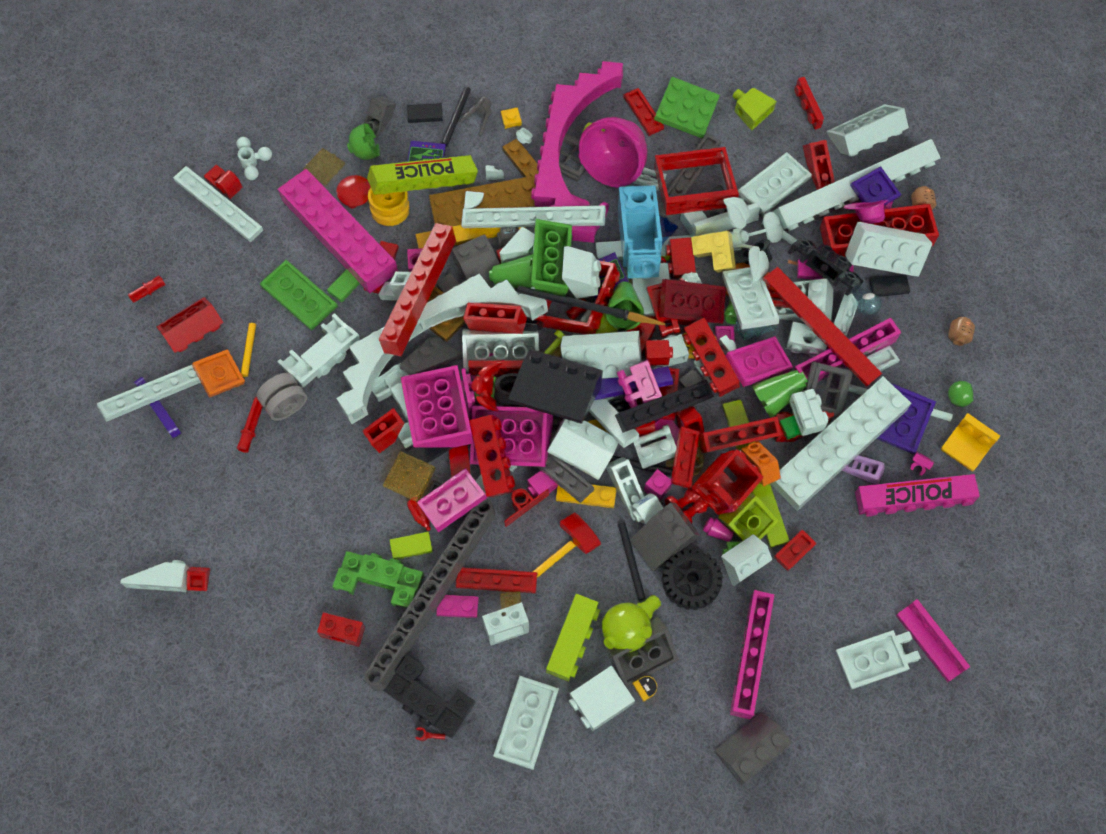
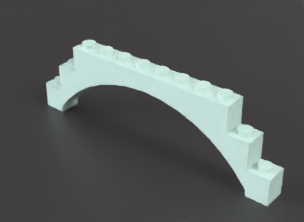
M478 274L426 303L409 341L439 323L464 316L468 302L521 306L526 317L534 320L548 312L547 301L525 294L518 295L507 280L490 288L482 276ZM384 327L349 346L358 364L349 367L343 372L352 390L344 392L337 400L351 424L368 415L366 409L373 386L383 368L394 356L384 353L379 342V337Z

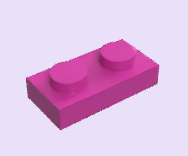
M445 595L437 607L436 615L477 618L479 598L476 596Z

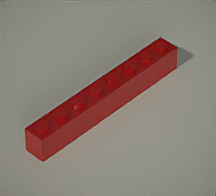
M435 223L379 337L384 353L402 356L456 243L452 226Z

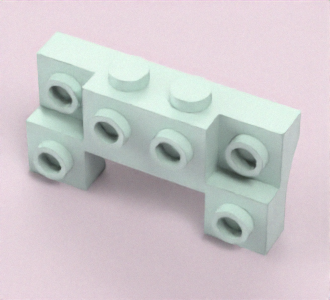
M335 313L332 315L333 320L330 323L320 325L326 335L302 354L301 358L291 350L289 351L290 356L286 360L282 361L279 359L277 361L279 366L286 373H291L302 387H305L315 377L319 379L322 375L328 374L336 363L344 360L349 346L360 340L359 334L346 325Z
M401 363L377 378L372 392L378 402L391 395L395 399L407 420V423L403 425L398 435L403 446L407 448L413 445L401 377L408 376L409 374L400 369Z

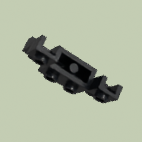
M800 238L791 245L787 252L790 255L796 250L802 253L803 256L800 262L803 263L807 260L805 264L825 279H828L833 286L836 287L841 282L849 288L845 292L847 296L853 291L856 292L864 282L858 274L849 270L852 264L846 257L837 254L830 246L823 243L816 247L812 241Z
M406 655L396 669L390 683L383 691L402 704L401 709L406 713L418 715L420 717L419 721L427 727L431 724L453 739L466 716L475 705V700L457 690L449 703H447L416 681L425 667L409 655Z

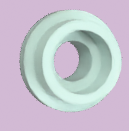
M521 128L516 132L518 141L523 144L531 143L533 135L527 129Z

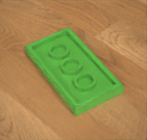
M287 260L259 283L266 292L311 331L338 307L335 301Z

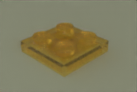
M400 451L383 487L418 502L436 468Z

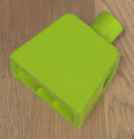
M751 88L746 94L737 89L732 96L737 101L735 113L751 130L774 111L777 102L755 88Z

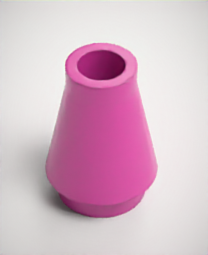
M712 517L707 520L703 528L706 535L729 542L734 534L717 518L713 519Z

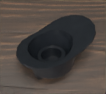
M764 239L752 245L759 247L760 251H764L769 262L772 260V255L768 248L770 240ZM749 248L741 249L734 254L735 264L744 262L750 265Z

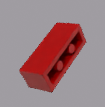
M468 302L463 319L470 330L523 334L527 317L521 306Z

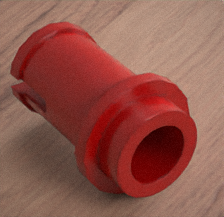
M573 306L566 311V315L571 320H575L584 311L586 312L587 309Z

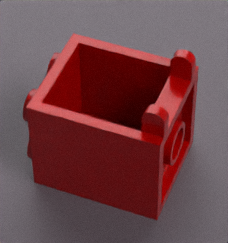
M737 449L720 454L691 487L717 515L736 511L764 478L759 472L758 467L751 464L746 459V455ZM726 467L737 477L734 482L723 471Z

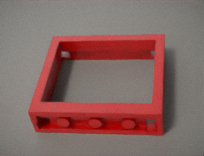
M726 147L655 155L654 169L666 215L727 208L723 201L724 199L738 198L739 193ZM720 164L727 190L674 197L668 196L663 171Z
M600 261L601 271H599V275L606 277L595 304L607 306L609 299L614 293L615 284L619 281L620 272L615 263ZM546 300L547 308L549 310L552 301ZM591 311L587 323L546 316L547 312L534 320L542 321L545 328L587 335L596 334V331L600 328L603 313Z

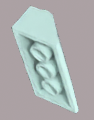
M884 104L826 132L841 154L855 156L863 149H870L876 143L887 141L888 137L900 135L903 130L909 127L904 108Z
M463 329L462 331L463 368H465L466 372L469 371L468 361L524 360L530 349L539 351L538 331H523V334L475 331L470 329Z

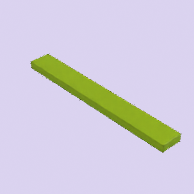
M741 400L722 405L729 427L749 423ZM751 443L737 445L736 449L742 451L741 448L746 447ZM759 483L751 493L756 495L779 520L765 535L768 545L772 548L787 544L789 538L771 485L763 486Z

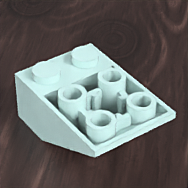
M828 279L793 282L832 321L833 287ZM772 298V300L783 301L777 298ZM775 306L779 319L803 322L791 309Z

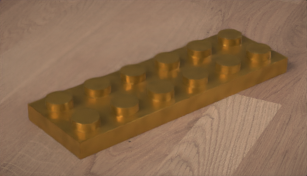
M535 176L429 195L434 223L452 227L461 225L466 191L484 193L482 202L473 209L535 207L534 199H531L532 189L536 188L534 184Z

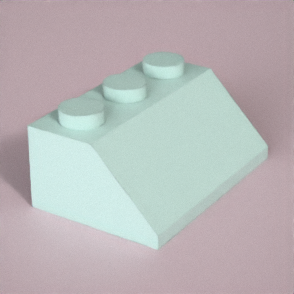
M563 419L547 452L599 480L612 458L618 442L612 435L585 420L580 424Z

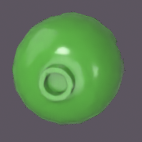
M361 124L350 132L349 143H347L350 153H354L361 160H370L380 156L379 144L375 146L374 138L376 136L369 124Z

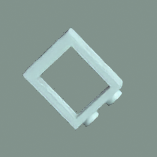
M522 602L482 616L484 628L491 646L529 633V621Z

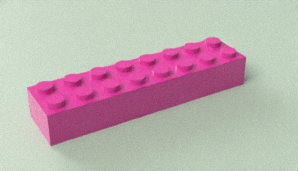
M307 169L278 188L281 200L356 278L369 294L392 278L395 272H398L396 261Z

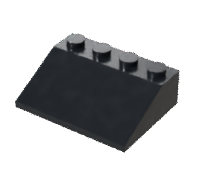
M530 349L523 360L508 402L582 424L601 389L603 370Z

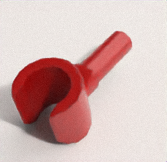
M422 727L416 728L417 731L424 732L421 738L415 737L419 741H425L428 738L445 740V734L428 732Z

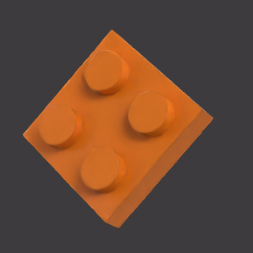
M228 349L192 363V367L209 398L245 383Z

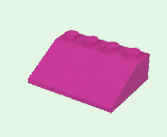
M458 365L401 377L413 447H458L474 443Z
M472 406V420L487 415H495L500 419L502 424L501 436L506 441L505 453L510 459L511 466L546 467L547 450L550 445L553 427V415L527 407L496 406L498 411L495 412L483 406ZM488 432L486 435V440L489 442L492 439L491 432ZM472 443L470 445V464L479 465L475 444ZM495 450L490 455L492 461L497 457Z

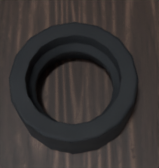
M517 373L504 374L495 381V399L503 406H520L508 402L510 393L504 391L506 388H513Z

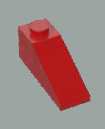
M822 140L803 145L806 164L809 172L812 174L811 177L816 189L819 190L834 183L827 141Z

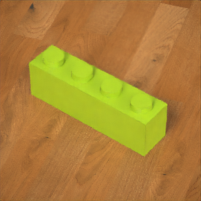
M579 594L575 595L547 665L546 673L568 682L571 677L575 678L579 668L576 662L578 657L583 658L586 650L583 644L585 639H590L593 628L590 626L593 620L597 621L601 611L598 609L599 602Z

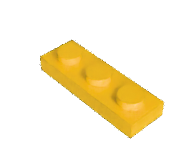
M558 485L556 501L614 508L616 488L592 485L594 491L580 503Z

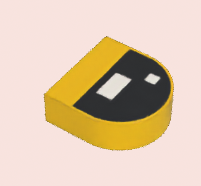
M644 676L632 684L643 702L654 696L657 691L656 681L649 676Z

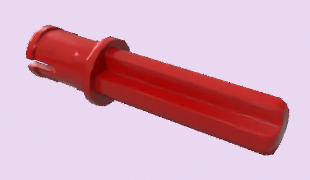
M257 397L253 401L245 427L240 431L241 438L236 448L244 453L249 452L251 442L256 436L254 432L263 408Z

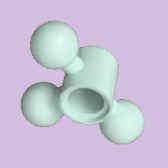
M240 137L236 145L239 149L238 157L240 163L245 169L244 175L249 180H255L259 175L256 168V159L268 161L272 157V151L268 147H261L257 153H254L253 149L250 148V140L247 137Z

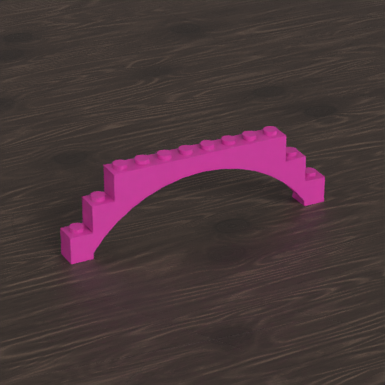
M603 61L602 67L598 68V74L579 73V78L575 80L574 86L556 84V89L552 91L551 102L553 103L549 105L548 114L550 118L546 119L547 132L543 134L544 146L540 148V156L542 158L537 163L539 173L535 174L534 184L536 188L532 189L531 194L535 207L580 206L570 194L561 175L559 158L562 143L573 121L589 104L603 94L615 88H621L623 63ZM572 226V241L594 243L597 226Z

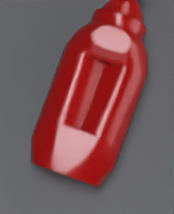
M415 497L409 500L407 507L414 520L425 527L427 531H430V520L417 503L420 499Z

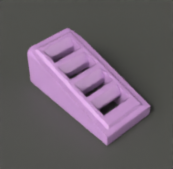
M858 455L854 459L852 467H848V464L842 471L877 485L880 483L885 467L883 462ZM858 463H861L860 469H856ZM866 466L869 467L867 472L864 471Z

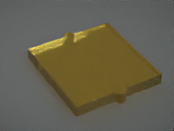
M322 148L303 170L307 169L319 182L326 186L343 168L345 162L337 158L335 154H331Z

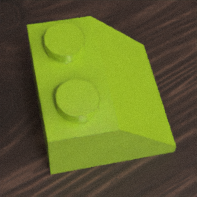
M753 493L749 494L736 511L718 516L742 541L753 534L761 540L779 521Z

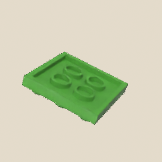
M671 77L654 120L703 138L720 95Z

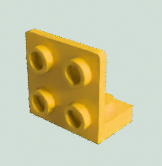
M967 413L944 443L941 450L970 471H974L990 448L997 442L1000 435Z

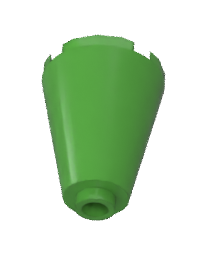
M533 254L493 266L492 270L489 271L490 281H493L496 285L507 280L513 288H518L519 285L528 288L533 287L531 285Z
M629 282L617 284L608 307L624 309V311L628 309L629 312L644 316L643 306L633 285ZM606 314L609 324L617 329L620 327L630 330L641 323L631 320L624 321L623 318L619 319Z
M795 370L754 383L752 387L771 418L789 403L792 394L801 392L807 387L805 383L808 380L803 372L799 373Z

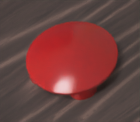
M348 176L338 184L336 190L337 197L343 204L353 209L368 201V192L371 186L368 180L362 176Z

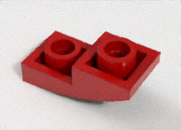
M574 512L560 521V527L573 538L574 545L585 554L601 545L596 534L577 513Z

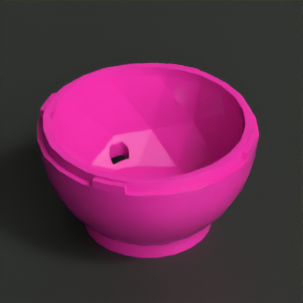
M607 117L596 120L583 131L579 141V159L586 171L596 181L615 188L625 187L636 181L644 170L648 153L643 132L635 123L618 117Z

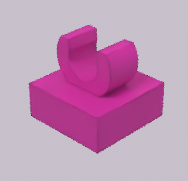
M916 451L912 458L915 462L911 464L910 469L913 470L917 465L921 466L920 475L922 476L926 468L931 469L934 461Z

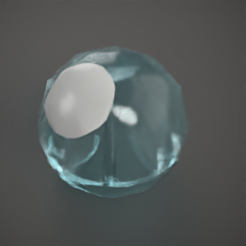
M874 293L864 294L858 301V308L864 314H877L882 306L879 296Z

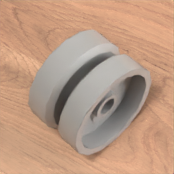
M282 373L272 377L260 387L256 394L258 401L263 407H266L267 414L274 421L293 415L302 408L307 400V394L302 387L298 386L297 380L291 373Z

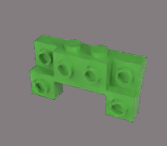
M346 551L342 566L338 569L333 589L336 591L339 589L354 595L359 580L362 583L394 591L391 605L408 608L419 590L424 573L404 567L401 561L396 559L388 561L374 553H371V555L364 554L363 556Z

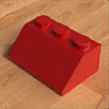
M203 297L156 327L174 353L186 350L190 343L202 340L206 333L218 330L223 321L212 304Z

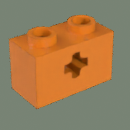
M759 441L741 448L747 457L746 459L758 467L759 472L764 477L760 482L763 486L781 479L778 460Z

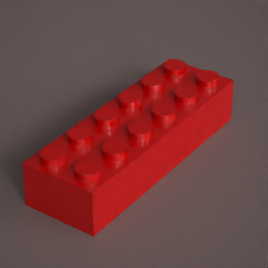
M930 204L884 209L885 219L881 222L872 223L873 225L925 234L933 243L932 246L939 237ZM857 213L824 217L820 225L823 244L830 246L837 254L846 257L845 253L857 222H862Z

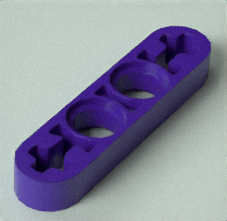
M143 377L134 381L137 387L147 383ZM160 401L150 403V406L174 439L180 435V430Z

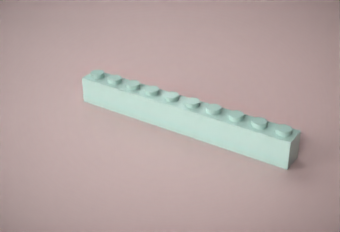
M930 139L774 210L773 213L780 219L783 230L788 228L791 231L799 227L798 223L804 222V224L809 223L818 214L819 217L830 213L829 209L833 207L837 210L845 206L844 202L850 201V203L859 200V197L850 186L851 183L881 166L891 181L895 180L897 183L905 179V175L908 173L912 176L919 173L922 167L928 169L936 165L935 161L940 159V155L933 140Z

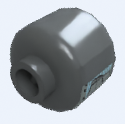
M519 227L500 228V232H497L499 245L504 248L520 230Z

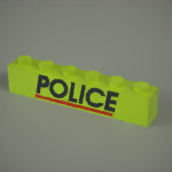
M471 155L373 165L370 166L367 179L374 195L463 184L468 185L474 183L478 170Z

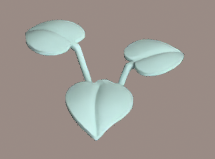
M737 197L724 199L729 219L736 228L733 229V232H730L732 233L733 247L750 249L749 264L752 280L755 282L766 275L769 269V261L766 253L760 251L759 247L746 245L745 243L750 236L765 232L767 239L772 243L780 241L783 236L780 219L775 213L768 212L763 218L765 229L747 233L741 230L747 225L746 220L749 218V210L746 203Z

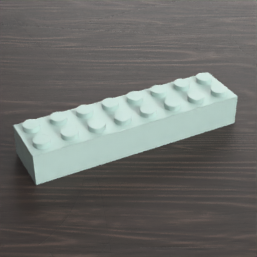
M882 377L780 469L781 479L770 483L771 486L798 511L908 410L911 402L889 381Z

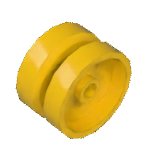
M370 188L368 192L370 212L372 218L377 223L384 226H394L406 220L410 210L407 191L374 195Z

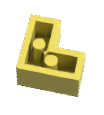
M722 231L691 237L693 255L698 258L712 255L714 271L719 273L736 270L732 233Z

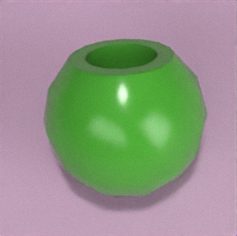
M967 381L953 383L948 390L950 402L957 407H965L974 401L972 385Z

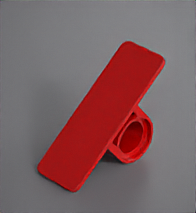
M524 489L515 490L511 497L512 506L516 512L504 521L505 527L548 497L549 490H545L534 499ZM518 497L525 498L523 503H517L515 500Z

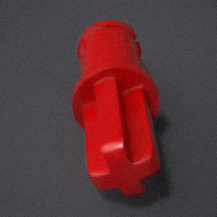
M158 275L147 283L143 282L142 286L129 293L128 297L132 302H136L146 295L151 296V293L165 286V283Z

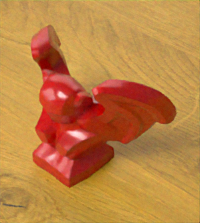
M501 362L492 363L478 372L479 376H475L471 384L472 390L479 395L476 397V400L486 409L495 412L498 411L496 400L491 395L493 394L494 375L498 373L499 366L502 365Z

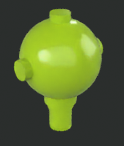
M651 595L642 603H620L610 608L602 620L605 646L609 649H631L629 652L643 647L646 639L650 638L652 634L650 619L653 612L661 606L659 598Z

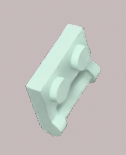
M668 425L663 426V429L641 436L633 442L643 469L675 457L676 444ZM663 436L667 437L666 439H663L661 441L641 447V444L647 443L649 441L655 440Z

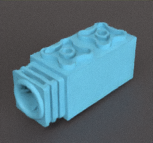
M656 186L619 187L618 221L623 267H627V277H659L662 234Z

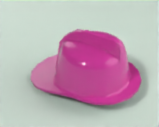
M888 200L852 203L845 205L844 208L855 209L862 222L872 224L885 219L884 203L888 202Z

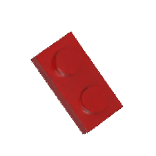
M801 530L774 558L789 571L817 543L804 530Z

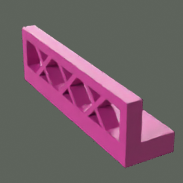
M918 599L896 615L947 682L970 667Z

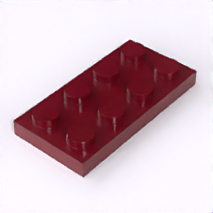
M662 279L659 317L698 321L705 318L707 323L723 324L726 287Z

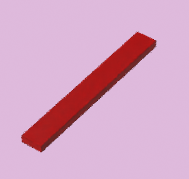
M776 267L763 278V281L866 387L882 375V372L779 267Z

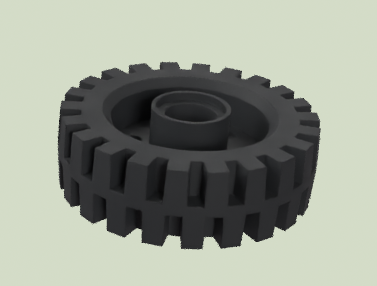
M692 548L691 550L684 549L682 552H677L667 562L662 576L663 589L666 596L670 598V601L676 603L678 607H684L686 610H698V608L702 609L710 605L716 599L722 587L723 575L720 565H717L716 559H712L709 553L705 554L703 550L696 551V549ZM694 576L697 582L690 583L687 577Z

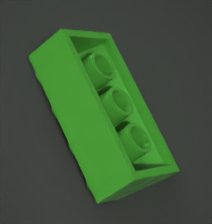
M541 219L535 220L531 285L535 289L561 296L566 295L569 287L562 279L564 247H571L572 225Z

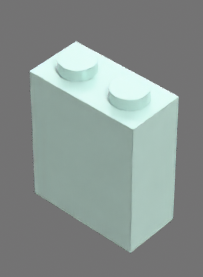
M612 666L570 693L571 699L569 700L572 708L575 711L579 710L583 716L580 718L586 729L590 727L592 731L614 718L635 702Z

